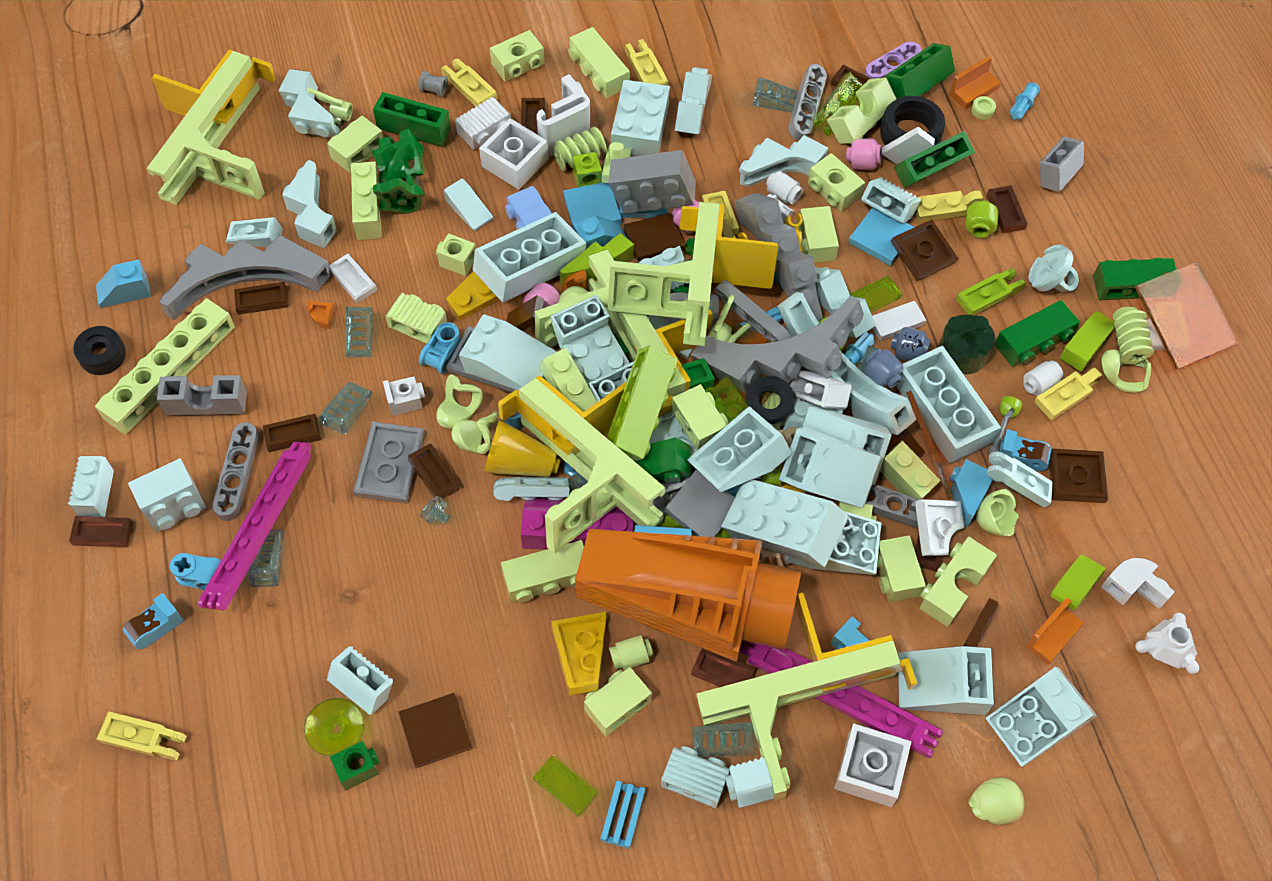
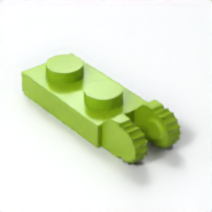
M1011 268L1000 274L996 273L957 294L956 300L966 313L972 317L1020 292L1026 286V283L1023 279H1020L1008 285L1007 282L1012 280L1017 273Z

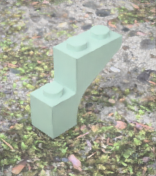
M694 67L692 71L686 72L682 100L679 101L675 131L700 133L704 108L712 81V74H707L708 69Z
M289 69L278 91L286 106L292 108L288 117L295 130L302 134L309 133L321 137L338 135L340 129L334 124L333 116L314 100L315 95L307 91L308 88L316 91L318 89L311 73Z
M805 135L802 136L798 143L794 142L790 149L766 138L761 145L758 144L754 148L750 159L744 160L739 169V173H741L740 184L745 187L753 186L767 180L773 172L777 173L778 171L783 173L798 172L809 176L810 168L827 156L828 147Z
M308 160L298 170L291 184L285 187L282 196L287 210L298 214L294 223L298 237L321 248H325L337 229L333 216L319 208L320 178L316 174V164Z
M815 267L818 279L815 282L819 304L832 315L850 297L849 291L840 270L829 269L828 267ZM857 298L864 313L863 319L858 326L853 328L848 337L857 338L876 326L868 305L863 298Z

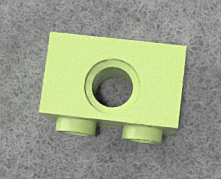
M530 30L490 48L491 64L504 82L545 64L544 48Z
M832 153L810 168L808 178L810 187L814 191L819 192L831 206L836 207L840 212L862 197L865 182Z

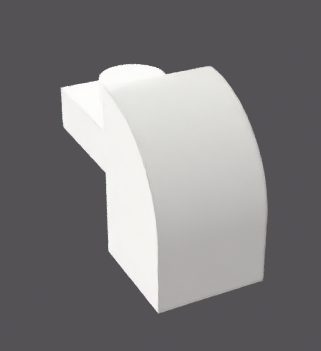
M1133 558L1121 563L1101 586L1102 589L1122 605L1137 591L1158 609L1175 592L1166 581L1152 574L1158 565L1142 558Z

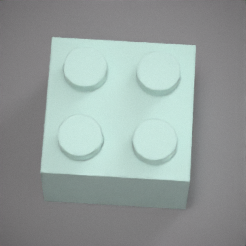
M181 458L128 483L140 510L155 532L167 530L174 526L175 523L185 518L194 517L200 511L207 508Z

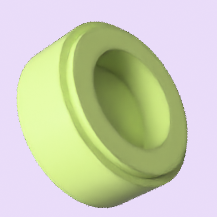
M978 97L973 101L971 112L978 119H990L996 110V103L989 97Z

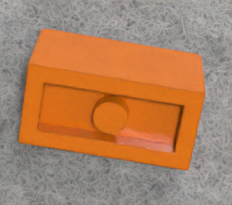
M989 56L962 71L954 78L949 95L964 109L970 107L976 98L988 96L1000 87L1001 82L989 72L992 61Z
M1068 597L1036 631L1025 646L1047 665L1050 664L1084 624L1083 621L1066 609L1071 602Z

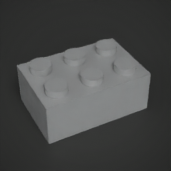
M682 150L611 160L608 184L623 213L694 205L696 180Z

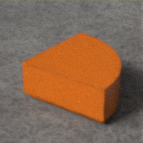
M579 271L567 277L561 286L562 293L572 286H579L587 290L586 271Z
M308 300V310L312 320L318 326L329 329L335 309L334 304Z

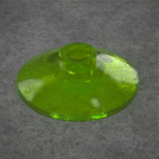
M341 698L327 699L317 704L308 714L304 726L305 738L314 751L324 756H331L360 741L364 731V719L358 707L352 702ZM340 726L341 731L338 734H331L333 727Z

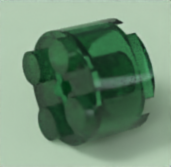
M959 315L948 320L938 347L943 346L963 374H973L978 372L988 361L995 344V333L986 317Z

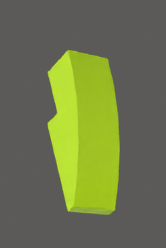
M621 233L603 247L595 241L560 270V285L562 286L563 281L570 275L583 270L586 271L587 283L588 279L591 278L594 281L597 280L589 265V256L605 250L609 251L614 261L630 262L634 259V244Z
M1096 310L1066 345L1060 359L1082 372L1115 330V321Z

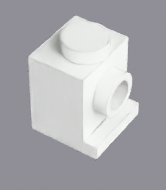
M414 376L389 383L388 380L383 381L392 416L423 408L421 398H425L421 382L416 383Z

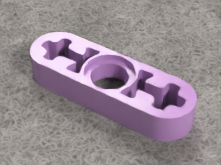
M911 41L903 43L869 63L866 67L865 75L871 79L886 78L885 75L921 52L920 45ZM892 60L896 61L899 65L891 66L887 62Z

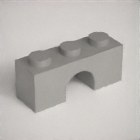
M240 375L213 376L212 386L207 387L192 384L187 376L160 377L157 401L165 415L245 414L247 389Z

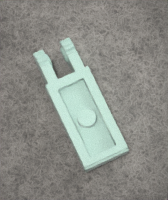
M998 451L989 454V463L993 464L988 467L987 474L990 478L998 482H1004V484L1043 508L1051 505V480L1006 454Z
M553 477L499 478L494 482L493 496H495V499L510 501L514 496L521 497L524 500H533L537 497L561 500L569 496V479Z

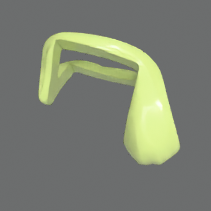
M1107 350L1103 353L1102 368L1107 380L1113 386L1131 393L1142 392L1148 387L1151 364L1147 359L1136 364H1129L1144 367L1145 369L1144 381L1132 383L1122 381L1118 377L1120 366L1125 365L1120 361L1121 356L1118 350Z
M449 375L445 385L446 398L437 409V422L446 429H453L457 422L469 420L482 403L483 393L481 389L470 384L462 385L457 376ZM453 389L472 392V401L468 407L456 402L453 396Z
M493 412L487 417L480 418L477 422L472 420L457 422L451 432L453 442L464 451L485 454L490 449L492 441L488 428L492 423L496 422L498 413Z

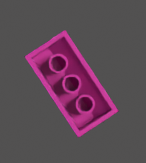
M537 497L533 500H525L521 525L523 549H549L546 539L545 514H547L552 506L559 505L567 498L550 500ZM616 506L569 543L582 540L584 546L589 529L633 532V520Z

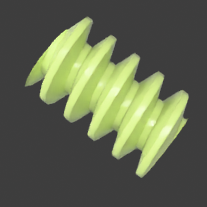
M596 127L590 128L589 132L587 130L582 131L581 135L574 134L572 138L566 137L564 142L561 140L556 141L555 147H553L555 159L562 171H566L565 163H568L573 168V156L596 152L599 158L601 149L607 153L605 140L602 133Z
M1122 307L1113 313V319L1115 321L1116 337L1118 338L1117 344L1121 356L1120 361L1123 364H1136L1151 357L1154 354V349L1150 347L1152 346V340L1149 338L1151 333L1148 329L1149 323L1146 321V312L1138 311L1135 307Z

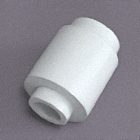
M782 171L773 172L766 181L767 192L777 195L778 199L785 204H795L802 195L803 188L800 187V183Z
M1055 361L1041 363L1024 375V388L1028 393L1039 396L1060 382V379L1063 377L1062 368Z

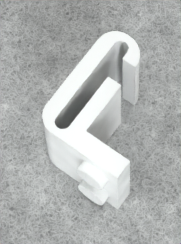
M570 74L561 78L562 100L551 104L552 118L546 120V114L542 109L537 113L538 135L548 141V156L554 155L553 147H555L556 141L561 140L564 142L566 137L572 138L574 134L581 135L582 131L587 130L589 132L590 100L584 93L581 84L578 81L575 82Z

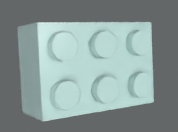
M623 80L611 132V144L614 142L622 143L624 149H631L632 156L659 153L669 108L670 86Z

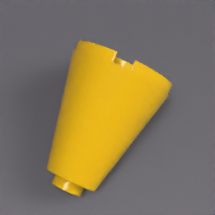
M498 421L484 471L494 474L550 477L551 472L556 474L561 458L556 457L557 454L543 443L506 422Z

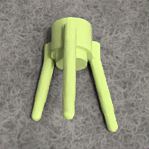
M311 88L307 89L309 93L315 95L314 98L330 104L329 113L333 115L334 124L341 125L342 120H350L353 111L352 103L333 98Z
M730 295L716 324L707 336L724 342L734 343L736 339L751 327L746 323L735 334L731 335L732 328L724 323L734 300L733 295Z

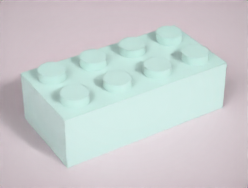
M554 212L475 249L473 271L502 302H506L532 289L539 283H544L559 276L560 270L585 250L586 242L557 212Z
M943 346L903 363L904 369L900 374L902 380L896 387L903 397L908 398L912 410L949 464L994 443L1001 426Z
M752 479L742 483L721 527L736 539L763 540L762 548L825 567L849 516L832 501Z

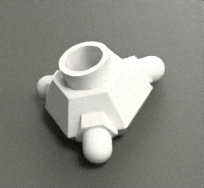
M1175 613L1172 619L1163 620L1146 633L1147 637H1145V640H1140L1135 645L1138 652H1149L1154 659L1178 669L1180 667L1185 668L1190 674H1196L1199 671V665L1195 660L1197 651L1192 633L1187 628L1186 617L1182 613Z

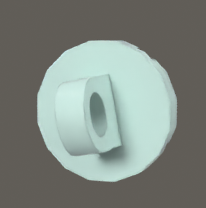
M1062 244L1047 248L1044 251L1045 255L1042 258L1038 257L1034 261L1029 272V282L1037 290L1048 291L1055 288L1060 292L1073 291L1078 286V274L1071 267L1073 254ZM1065 276L1068 278L1067 284L1064 281Z

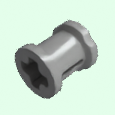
M423 71L419 78V91H430L437 93L439 97H443L447 90L448 78L447 76L438 77L430 75L428 71Z

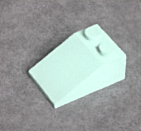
M483 314L461 350L459 357L466 373L519 390L539 375L545 378L539 368L544 358L557 351L508 322Z
M748 407L687 460L719 492H723L773 471L792 452L783 435L751 407Z

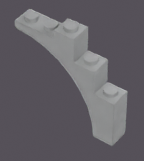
M754 193L734 200L741 225L745 226L758 241L778 243L775 270L787 298L795 292L803 293L811 311L819 322L823 317L815 282L818 279L813 257L800 252L795 227L783 224L778 199Z
M281 235L269 243L264 252L240 239L234 246L229 248L225 256L200 243L194 251L189 253L184 261L188 271L180 276L178 282L169 291L165 292L159 302L166 316L175 320L187 307L202 297L227 286L242 282L268 280L292 283L318 292L332 276L327 260Z
M850 296L836 312L802 334L782 341L765 344H736L724 342L706 335L705 346H697L691 356L694 361L705 358L715 378L744 393H747L750 385L759 379L761 374L776 376L789 383L791 379L798 375L801 366L828 379L831 373L839 368L843 359L839 347L846 343L848 335L853 328L861 323L864 313L859 299Z

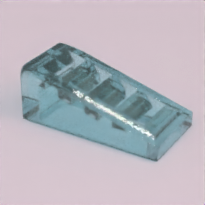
M758 77L753 106L792 112L798 91ZM790 98L794 99V104L789 102Z
M346 307L345 357H372L374 316L372 307ZM353 319H366V322H353ZM353 328H366V331H353ZM352 337H366V340H352ZM366 345V350H352V346Z
M349 381L321 413L322 425L345 435L371 397L372 391ZM351 391H354L358 394H361V396L358 398L356 396L351 395L350 393ZM349 399L351 401H354L355 403L352 405L346 402L345 400ZM341 406L348 408L349 410L345 411L340 408ZM338 413V414L342 415L343 417H342V418H339V417H337V416H335V415Z
M283 529L270 530L264 542H274V544H262L247 571V577L252 587L278 586L281 570Z
M750 722L692 727L693 750L698 753V757L755 755L754 729ZM739 733H744V746L739 744ZM703 734H708L709 749H703ZM715 734H720V748L715 747ZM727 734H732V747L727 745Z

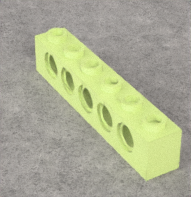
M207 298L200 305H197L192 310V313L182 322L178 323L165 339L159 341L156 347L146 357L142 358L137 363V366L126 376H123L108 394L100 398L95 408L101 417L126 435L158 404L157 393L160 377L186 376L235 328L230 314Z

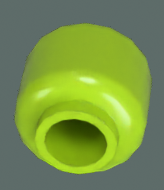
M985 200L971 204L966 212V230L976 238H986L993 234L997 229L999 211L997 207Z

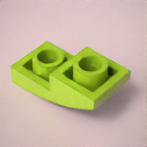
M1081 554L1056 585L1050 596L1060 603L1068 597L1071 602L1067 607L1076 611L1087 598L1092 587L1103 576L1106 568Z

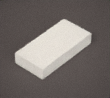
M916 127L882 147V154L898 165L902 161L934 146L935 139L921 128Z
M349 254L329 265L333 277L356 303L378 291L375 283Z
M915 301L872 316L876 325L873 327V330L880 341L893 337L894 333L899 334L904 327L915 329L926 323V319Z

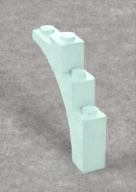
M795 292L778 305V309L791 337L802 334L819 324L803 293ZM840 351L843 358L841 364L829 377L851 384L852 388L848 404L854 418L884 425L890 433L895 435L900 434L916 420L908 398L895 394L881 385H877ZM801 366L800 368L806 371H811L803 366Z

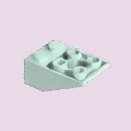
M808 406L802 427L812 428L882 456L872 485H875L892 435L888 428L877 423Z
M809 427L797 428L790 447L792 454L786 458L779 480L805 491L863 508L882 456Z
M845 512L849 517L825 567L787 555L785 561L810 569L875 575L881 522Z
M960 646L898 653L899 660L909 658L917 681L915 689L908 690L903 672H898L899 708L905 710L986 715L994 705L991 648Z
M1054 667L985 719L1020 766L1023 767L1096 718L1097 715L1062 670Z

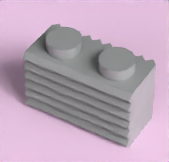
M1061 137L1057 145H1054V148L1040 161L1041 187L1060 191L1084 164L1083 141Z

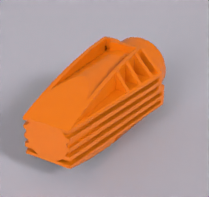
M589 529L575 577L576 598L737 662L742 641L785 650L801 571L760 562L759 558L763 540Z

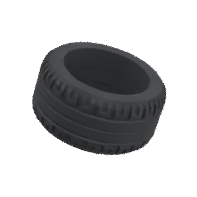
M904 96L892 101L886 108L880 127L881 139L885 146L908 133L896 124L903 120H913L923 124L929 130L926 133L935 139L934 145L941 142L945 129V117L938 105L929 99L919 96Z

